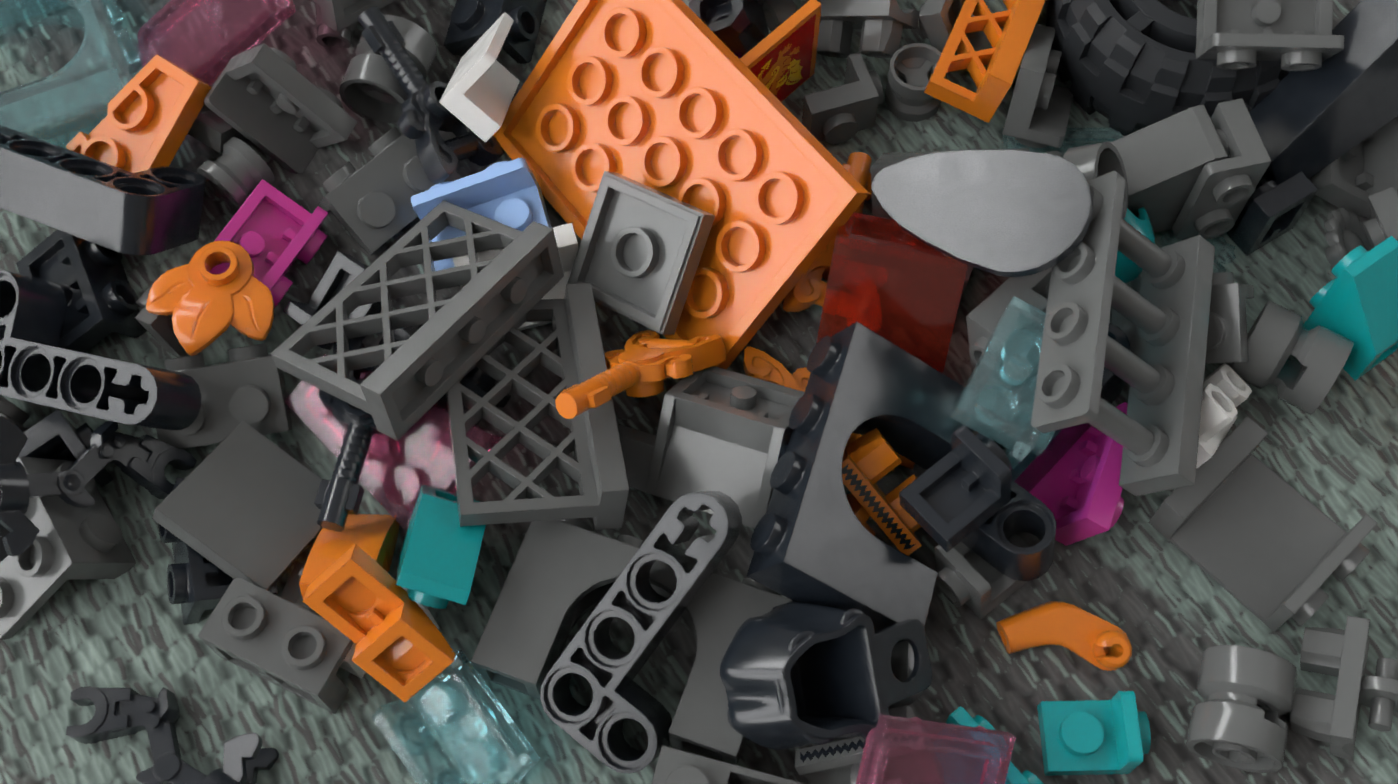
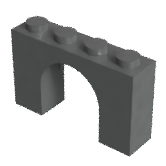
M579 518L532 521L471 659V663L479 678L540 699L541 685L547 673L561 656L571 630L588 610L600 603L644 541L630 535H618L615 540L592 532L593 528ZM657 560L650 570L649 580L651 586L657 594L670 598L677 584L675 572L669 564ZM715 568L681 614V617L693 634L697 651L691 673L668 733L670 747L737 765L747 738L736 732L728 722V698L720 677V665L736 631L747 619L764 615L772 611L773 607L790 603L791 599L780 596V593L751 578H744L741 583L720 576Z

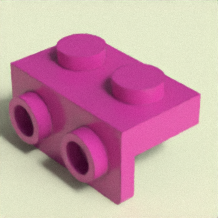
M262 179L214 241L223 240L237 243L249 253L254 265V277L271 291L275 309L293 284L284 275L296 259L307 265L327 239L328 235L319 229L328 212L318 206L311 214ZM230 263L219 264L212 268L209 273L222 274L228 270Z
M1124 402L1116 406V408L1127 415L1128 403ZM1093 426L1089 427L1029 492L1053 512L1056 521L1055 540L1065 546L1109 531L1119 519L1124 507V499L1121 497L1123 488L1119 486L1123 446Z

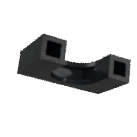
M856 322L832 337L825 336L813 348L808 358L807 370L811 372L804 395L794 406L789 418V427L793 430L786 452L779 459L771 474L770 486L774 490L767 512L756 525L751 537L750 545L751 549L754 550L747 577L795 602L843 610L860 609L871 618L875 632L907 619H918L925 626L938 572L877 539L861 524L848 502L843 486L842 458L844 449L852 433L865 435L877 428L898 454L928 470L952 451L951 434L955 430L965 425L972 433L974 432L982 397Z

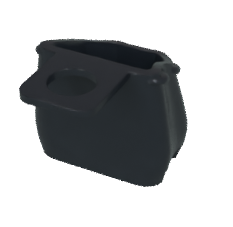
M790 602L773 607L772 611L764 615L749 618L739 627L722 659L720 677L727 693V716L730 726L754 743L769 749L783 750L808 744L822 745L829 743L833 739L861 736L868 741L878 739L887 730L889 725L888 706L926 690L932 682V669L925 628L918 619H907L875 632L871 618L860 609L843 610L816 604ZM901 639L908 641L914 653L912 673L903 682L894 676L891 668L892 650Z

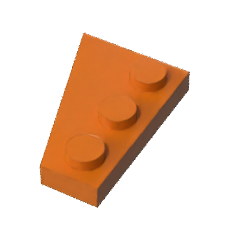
M156 54L108 103V115L89 134L80 131L65 147L68 150L132 173L157 167H169L204 105V98L212 87L175 63Z

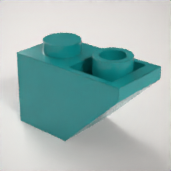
M1392 235L1370 251H1367L1360 245L1345 255L1331 270V273L1336 278L1323 286L1310 299L1309 303L1315 309L1303 324V328L1307 330L1321 325L1353 341L1354 345L1343 369L1355 381L1398 350V241Z
M422 484L398 557L396 585L408 589L407 593L410 600L438 609H446L449 601L466 605L486 525L460 526L457 494Z

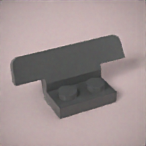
M716 366L693 372V375L682 378L665 393L657 435L617 423L628 486L673 502L680 496L691 492L720 491L730 496L738 505L742 516V524L755 528L767 512L774 490L770 486L771 474L779 459L786 452L793 430L789 427V418L794 406L804 395V392ZM711 509L703 510V512L714 514Z

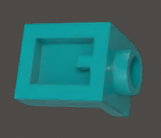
M1118 691L1111 700L1041 701L1037 706L1045 776L1129 774L1143 762V754L1149 753L1151 745L1150 724L1147 714L1144 711H1137L1134 691Z

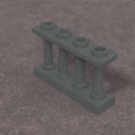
M1112 171L1087 181L1092 192L1094 206L1088 231L1075 250L1064 260L1052 267L1031 426L1042 433H1047L1084 423L1090 424L1123 446L1119 486L1135 496L1195 485L1215 247L1198 235L1159 248L1121 218L1126 180L1116 171ZM1117 251H1120L1142 268L1140 294L1115 276ZM1111 308L1136 325L1133 353L1108 336ZM1104 367L1130 385L1127 415L1101 398Z

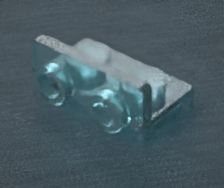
M1015 296L1005 307L950 415L954 420L1006 447L1005 454L1010 460L1013 469L1030 452L1040 456L1055 431L1042 433L1031 426L1046 313Z
M461 649L454 650L455 658L452 664L407 702H403L400 699L381 705L372 716L373 721L417 784H518L540 760L538 754Z

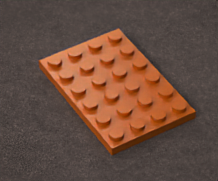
M578 0L511 102L502 126L493 135L512 160L517 158H524L541 188L542 195L567 224L572 223L574 232L581 240L604 171L619 173L715 215L675 334L664 336L666 339L690 340L696 336L721 335L726 348V360L715 366L727 369L869 195V192L682 0Z

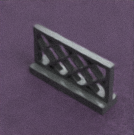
M443 200L271 352L272 359L277 368L371 414L377 430L398 441L564 277L554 230L533 221L526 229L519 231ZM448 225L466 232V236L432 242V239ZM504 247L493 260L478 262L477 252ZM467 254L469 256L468 265L438 271L434 270V261ZM424 263V274L391 280V276L400 268ZM465 285L451 299L437 301L436 290ZM427 292V304L393 310L392 299ZM381 302L382 313L348 319V315L358 306ZM424 324L409 339L395 342L394 330ZM383 332L384 344L349 351L348 339ZM337 342V354L314 359L303 357L314 346ZM380 365L361 384L350 380V371Z
M591 283L566 284L564 299H541L446 392L460 526L593 517L595 530L622 528L629 486L612 398L599 407L591 408L572 419L562 417L555 405V400L561 391L575 384H580L607 370ZM552 321L554 332L539 344L517 329L525 322ZM504 341L527 355L512 371L489 356ZM555 349H557V355L553 353ZM539 364L561 377L562 382L549 394H546L524 379ZM475 367L499 382L482 398L460 384V381ZM510 391L536 406L519 423L495 407ZM463 405L469 409L465 414L463 413ZM547 415L570 429V434L557 447H554L531 431ZM482 418L506 434L489 452L466 437V433ZM518 443L544 459L527 477L501 461ZM572 451L574 454V459L568 456ZM469 459L476 463L471 469L469 467ZM557 468L578 482L580 495L554 497L538 485ZM488 472L514 489L501 501L473 502L472 487Z

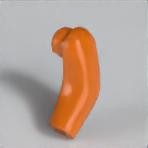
M1049 601L996 622L997 630L1008 654L1039 646L1060 645L1095 667L1106 671L1124 667L1132 656L1131 642L1121 628L1065 602Z

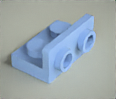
M524 158L494 163L481 172L455 181L435 184L429 190L413 195L410 198L413 210L420 220L444 200L519 231L526 229L533 221L552 228L541 188ZM448 225L432 239V242L466 236V232ZM452 258L434 261L435 271L455 267Z

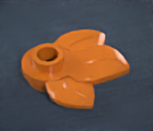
M221 240L208 243L194 253L189 264L167 270L153 283L146 303V310L149 313L166 316L172 315L173 331L183 349L190 356L197 355L207 348L230 325L249 338L263 341L268 336L274 319V301L271 291L254 277V265L249 253L241 245L231 241ZM230 263L228 270L222 274L209 273L212 268L219 264Z

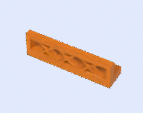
M965 0L924 93L989 123L1013 83L1045 0H1002L1008 10L996 13L990 12L984 0ZM983 31L993 48L975 51L966 34ZM967 69L977 86L976 93L945 79L946 73Z

